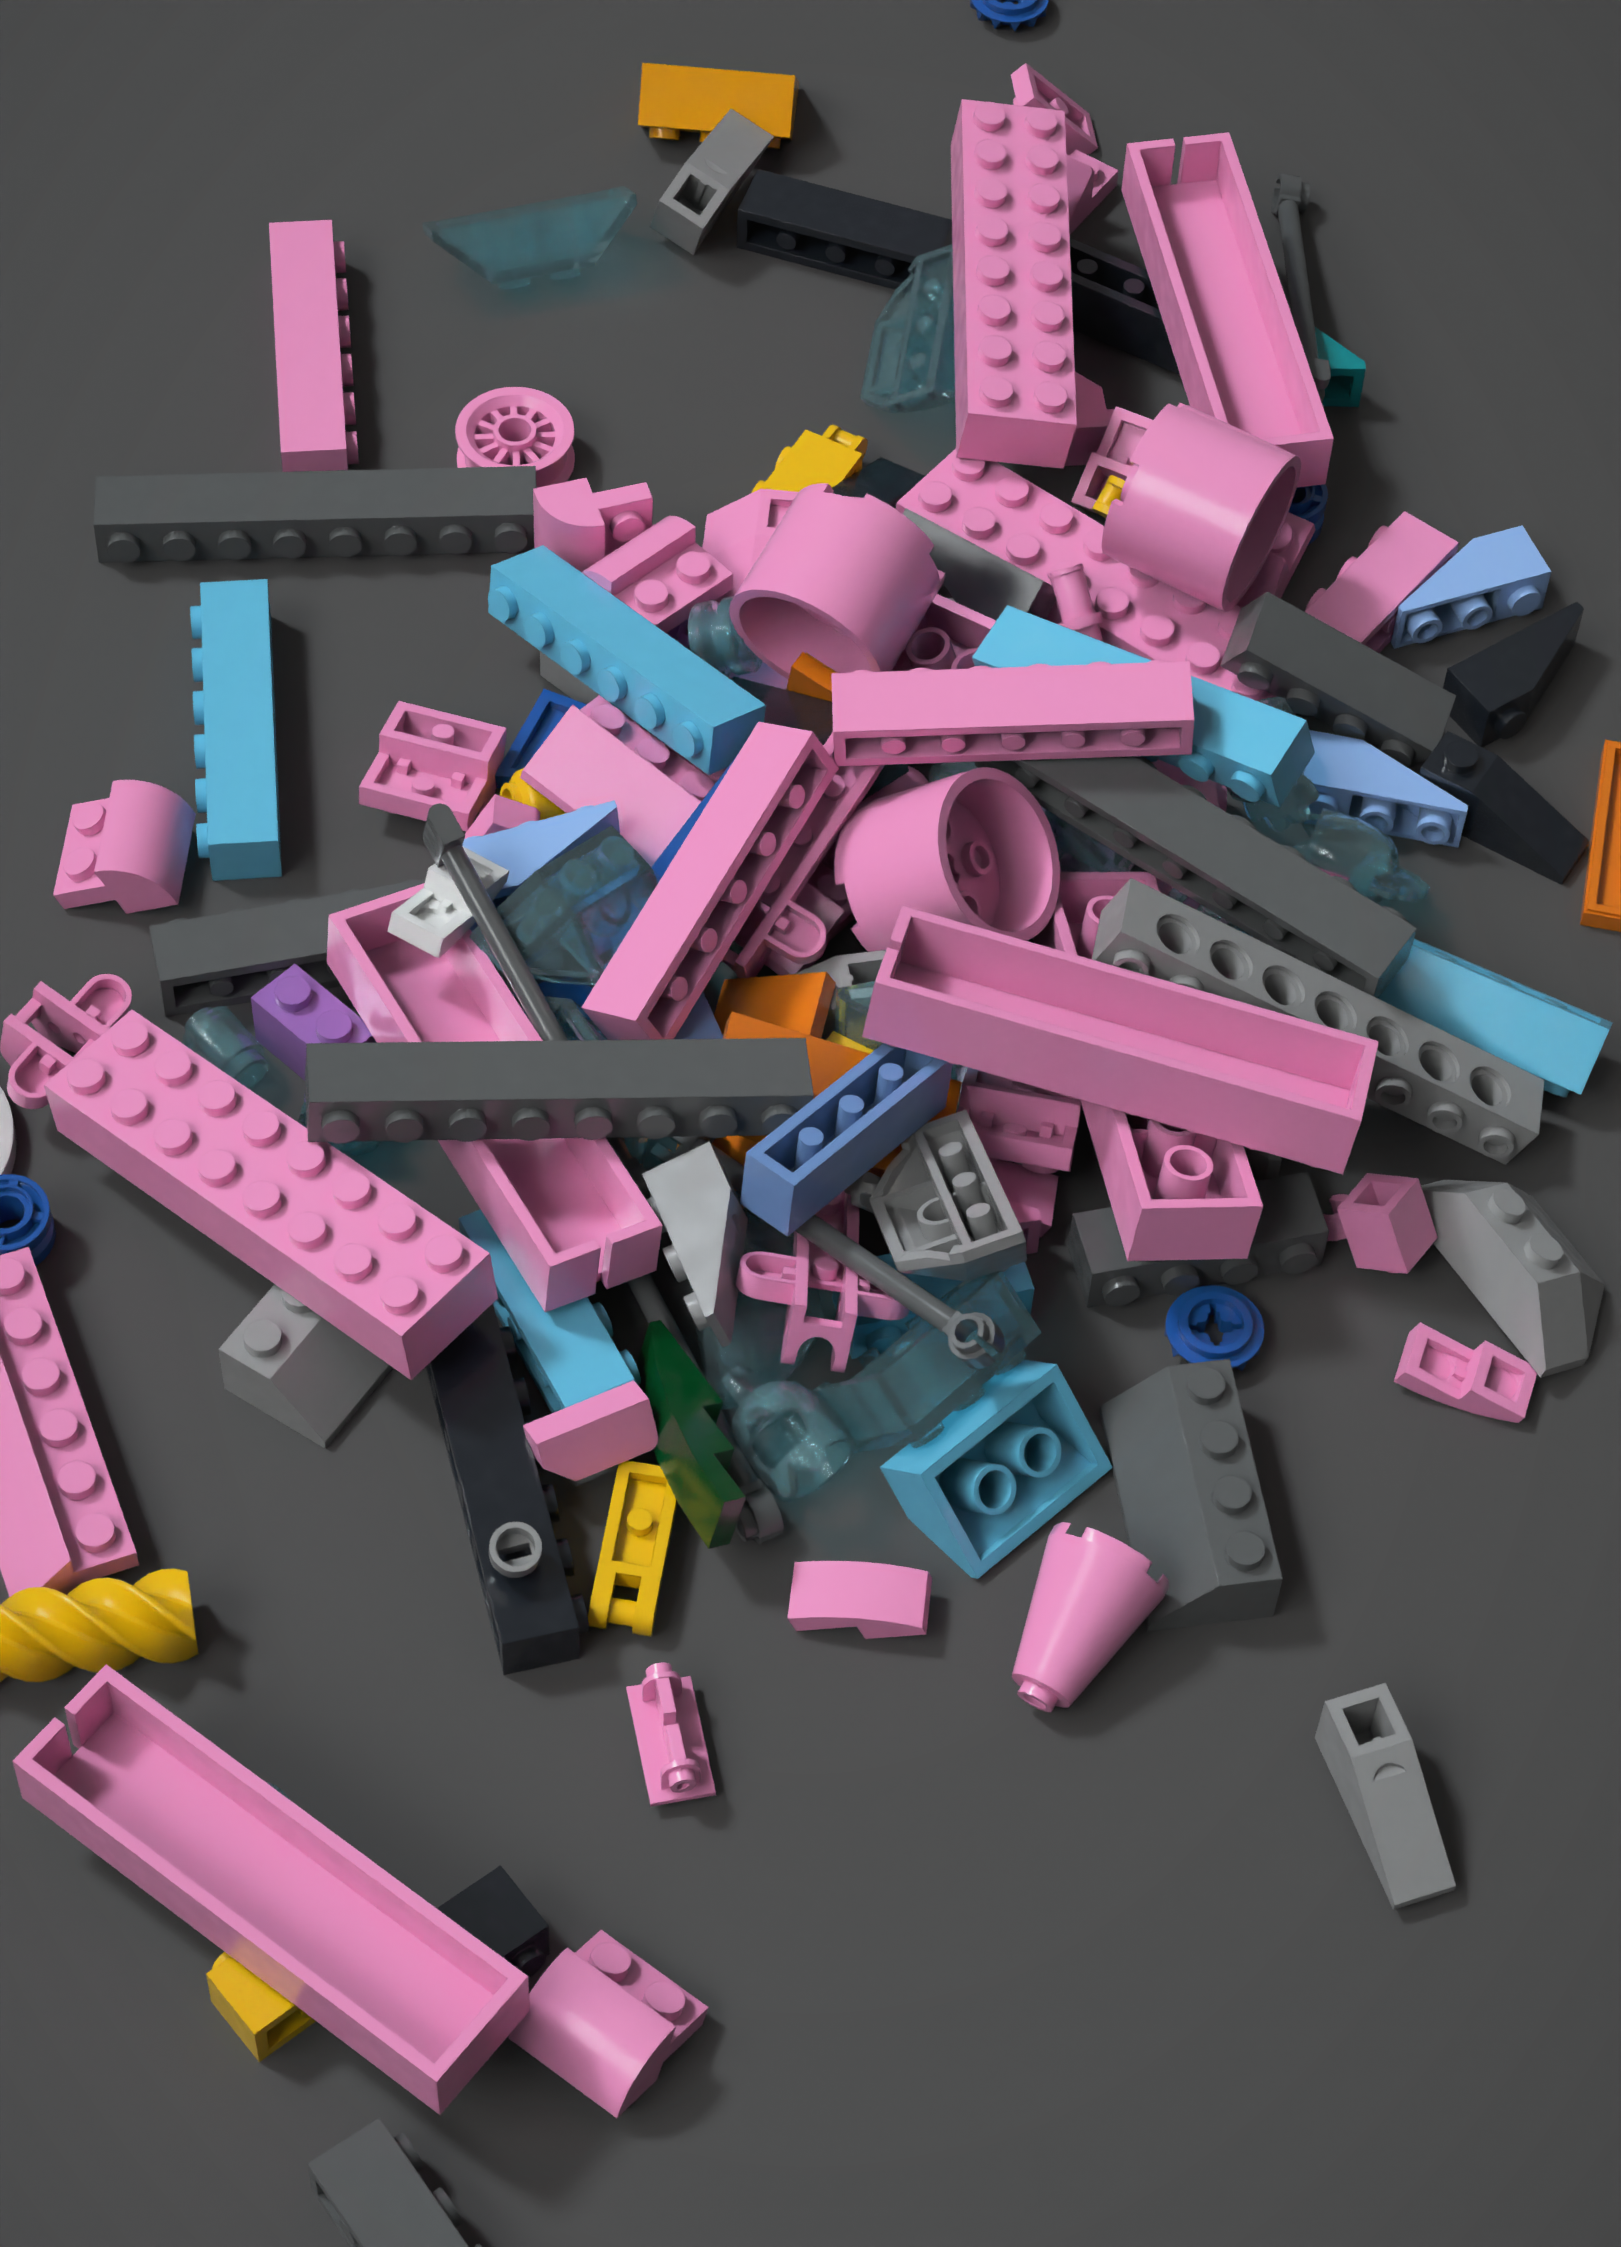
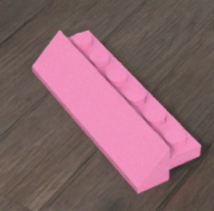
M600 695L581 709L572 704L525 766L520 776L522 780L566 813L573 812L584 806H595L615 800L618 810L621 844L614 848V850L657 883H659V880L652 876L649 869L715 784L708 776ZM820 862L794 903L816 915L823 922L826 930L827 948L829 942L847 927L855 917L848 901L845 885H836L835 873ZM758 900L734 939L737 944L743 948L745 947L770 907ZM772 950L765 965L778 975L795 974L811 967L823 954L814 962L798 964Z
M28 1246L0 1255V1571L9 1597L29 1587L51 1588L67 1595L77 1587L76 1585L139 1566L135 1546Z

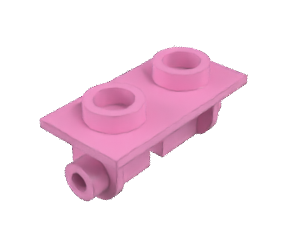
M655 1663L646 1669L647 1677L642 1681V1684L626 1687L650 1807L715 1796L716 1790L691 1676L680 1677L679 1673L672 1671V1666L669 1663Z

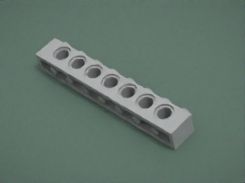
M1133 878L1129 879L1101 911L1092 960L1377 1040L1379 1043L1367 1093L1368 1099L1504 1165L1539 1135L1545 1080Z

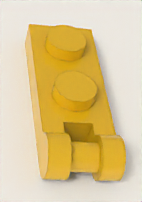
M628 1460L618 1464L588 1612L590 1627L607 1629L608 1623L632 1627V1634L652 1636L677 1506L675 1495L661 1467L658 1465ZM615 1585L639 1589L637 1601L614 1598Z

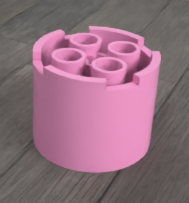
M1179 402L1176 407L1168 403L1150 424L1129 460L1134 466L1123 485L1121 492L1122 501L1114 499L1111 502L1102 534V552L1131 568L1224 612H1228L1235 607L1252 585L1279 535L1297 488L1301 460L1299 456L1189 405Z
M829 483L813 484L801 489L730 603V619L742 641L765 664L789 679L791 666L802 652H807L837 673H850L855 670H869L872 672L891 671L944 583L945 572L937 569L929 555L934 544L928 536L904 514L872 495L866 493L860 502L846 496L833 494L834 490Z
M982 767L873 800L863 808L856 809L844 824L835 851L836 885H845L848 901L857 921L851 930L868 952L887 949L902 906L1028 941L1038 935L1048 924L1058 900L1060 862L1057 844L1050 823L1032 793L1019 780L995 768Z

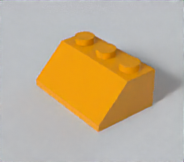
M642 63L638 126L650 128L649 138L679 140L680 131L700 133L699 142H703L727 112L733 109L774 136L767 148L780 149L781 140H792L799 81L795 75Z

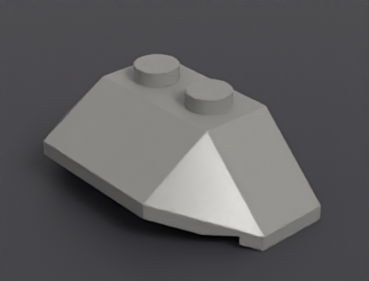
M967 1110L928 1122L901 1143L902 1151L888 1165L876 1190L869 1199L898 1272L968 1282L982 1276L990 1277L1001 1274L1009 1267L1027 1261L1026 1240L1022 1228Z
M1441 1180L1421 1185L1438 1236L1433 1244L1539 1377L1542 1378L1583 1366L1589 1358L1605 1284L1534 1197L1506 1182Z

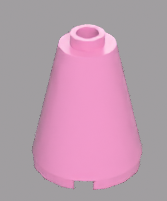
M1066 1522L1054 1525L1048 1536L1012 1672V1679L1020 1686L1017 1692L1018 1696L1029 1705L1045 1712H1052L1055 1706L1062 1708L1070 1707L1163 1600L1169 1588V1580L1164 1574L1157 1583L1147 1574L1152 1562L1138 1551L1107 1534L1086 1527L1082 1537L1066 1534L1071 1524Z

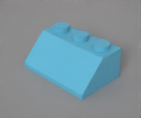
M1016 1358L880 1466L882 1473L908 1519L971 1578L976 1579L985 1574L1113 1468L1058 1365Z

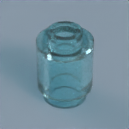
M228 1007L202 1008L187 1021L182 1044L248 1089L254 1087L264 1077L269 1063L264 1058L263 1046Z

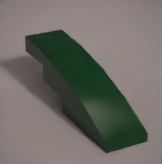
M652 1321L649 1323L636 1365L641 1377V1384L638 1386L649 1398L658 1433V1443L653 1449L655 1456L677 1502L707 1548L711 1549L730 1544L746 1496L727 1473L734 1447L716 1425L723 1401L662 1321Z

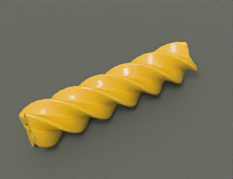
M175 1568L160 1569L147 1574L134 1585L108 1577L95 1578L83 1582L67 1595L51 1588L29 1587L14 1593L0 1604V1682L8 1676L25 1682H45L58 1678L73 1667L98 1673L107 1664L113 1670L118 1671L134 1663L140 1657L157 1663L173 1664L186 1661L198 1654L188 1571Z

